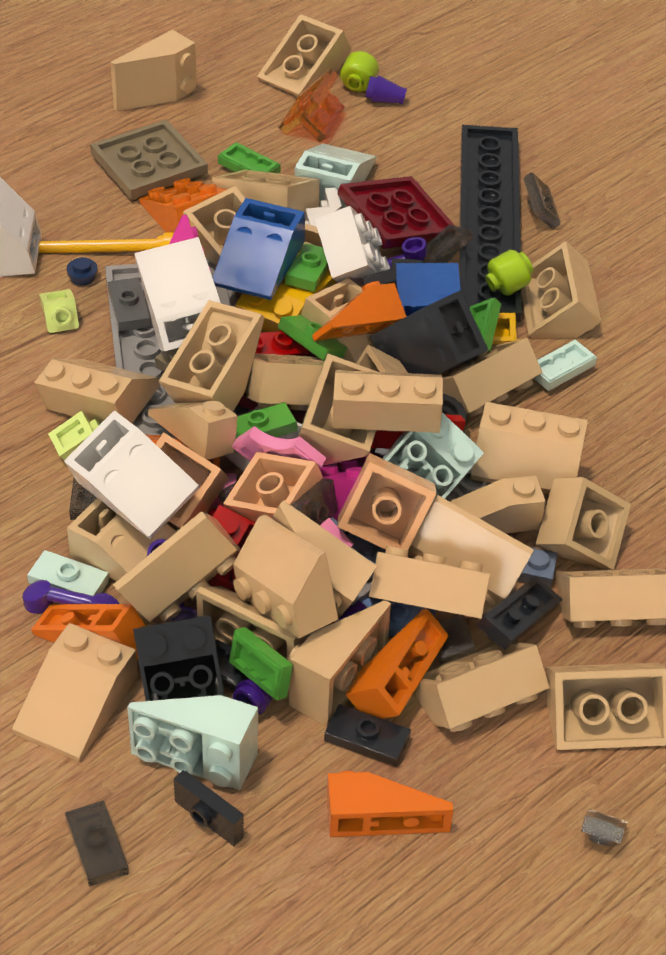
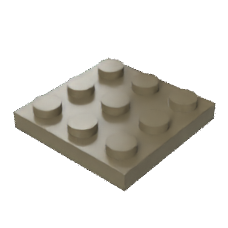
M166 119L90 144L93 157L131 200L148 194V191L158 187L168 188L174 185L173 182L184 178L194 179L208 173V163Z

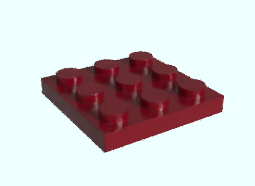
M412 176L340 184L337 194L347 207L351 206L358 214L362 213L365 221L369 220L373 229H378L383 249L401 247L405 240L412 237L423 238L426 243L456 238L458 228Z

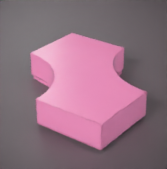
M255 426L237 437L232 445L233 449L248 461L252 460L256 452L317 462L319 468L323 466L326 460L324 455L300 436L293 439H281L268 435Z

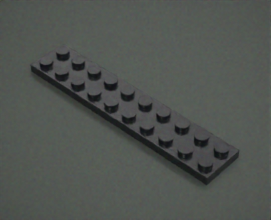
M462 125L459 277L461 292L468 307L495 297L501 303L499 313H515L516 322H521V289L510 296H505L498 290L493 292L485 279V275L488 274L487 265L490 260L510 249L518 253L521 252L518 128Z

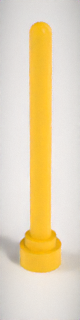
M164 232L163 236H158L157 239L39 241V253L145 251L169 245L174 232Z

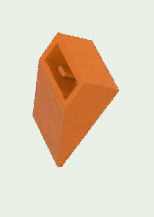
M184 178L173 182V187L167 189L158 187L149 190L147 196L139 198V202L165 232H175L183 211L227 189L216 187V184H203V181L193 182L190 178Z

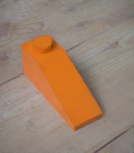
M379 281L364 285L361 293L350 300L312 335L313 340L320 341L375 334L407 317L395 284H380Z
M50 604L31 629L35 636L55 643L66 626L71 623L135 649L136 659H138L133 629L146 625L132 604Z
M428 608L421 610L362 667L345 693L358 711L381 719L400 715L449 636Z
M347 770L339 773H328L327 808L330 837L444 833L451 830L453 803L370 772Z

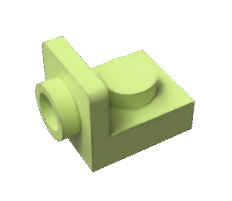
M70 289L39 294L49 333L72 330L79 327L75 297Z
M80 411L48 433L59 456L65 461L100 423L96 418L91 421Z

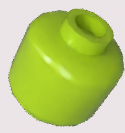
M355 51L349 54L340 71L342 83L348 89L355 92L367 91L370 77H377L379 72L377 60L371 54L363 51Z
M510 249L489 261L487 265L488 274L485 275V279L493 292L498 290L503 295L510 296L531 282V274L534 273V270L526 254Z

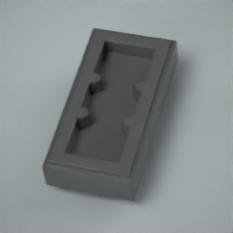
M139 277L109 281L108 291L119 331L151 327L150 315Z

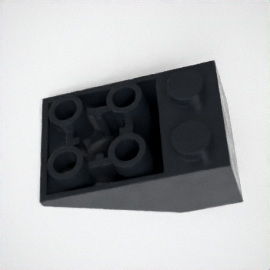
M461 290L414 312L370 336L376 349L399 360L406 371L412 374L442 375L486 355L489 350Z
M211 614L133 629L146 701L217 695L225 696Z

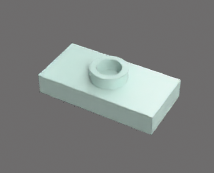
M573 340L538 359L537 361L543 373L533 379L550 391L595 366L597 356L577 340Z
M44 550L27 574L29 584L39 580H47L50 582L51 587L92 596L102 593L110 581L107 571Z

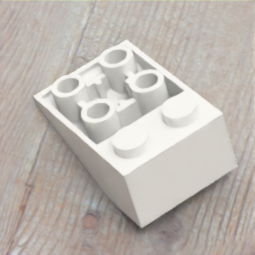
M0 177V277L35 274L39 254V241L42 238L36 213Z
M351 206L315 218L330 273L335 281L339 283L350 278L356 284L363 285V278L365 276L390 269L386 257H381L378 246L382 245L379 231L377 228L373 229L369 220L365 221L362 213L358 214Z
M199 237L134 253L158 346L162 351L176 349L181 346L208 300L221 303Z
M115 410L64 461L80 485L149 539L200 488L187 473L140 429Z

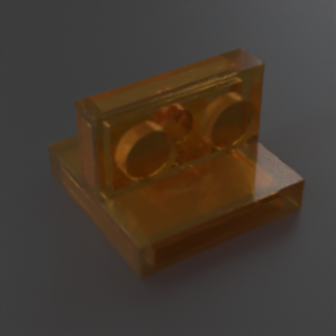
M330 68L296 98L278 128L285 134H288L298 124H301L319 143L324 140L345 108L339 99L329 92L339 75Z

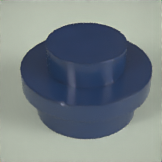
M85 257L76 258L67 265V275L77 285L92 283L98 273L97 264Z

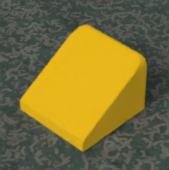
M499 313L492 345L517 340L515 313Z

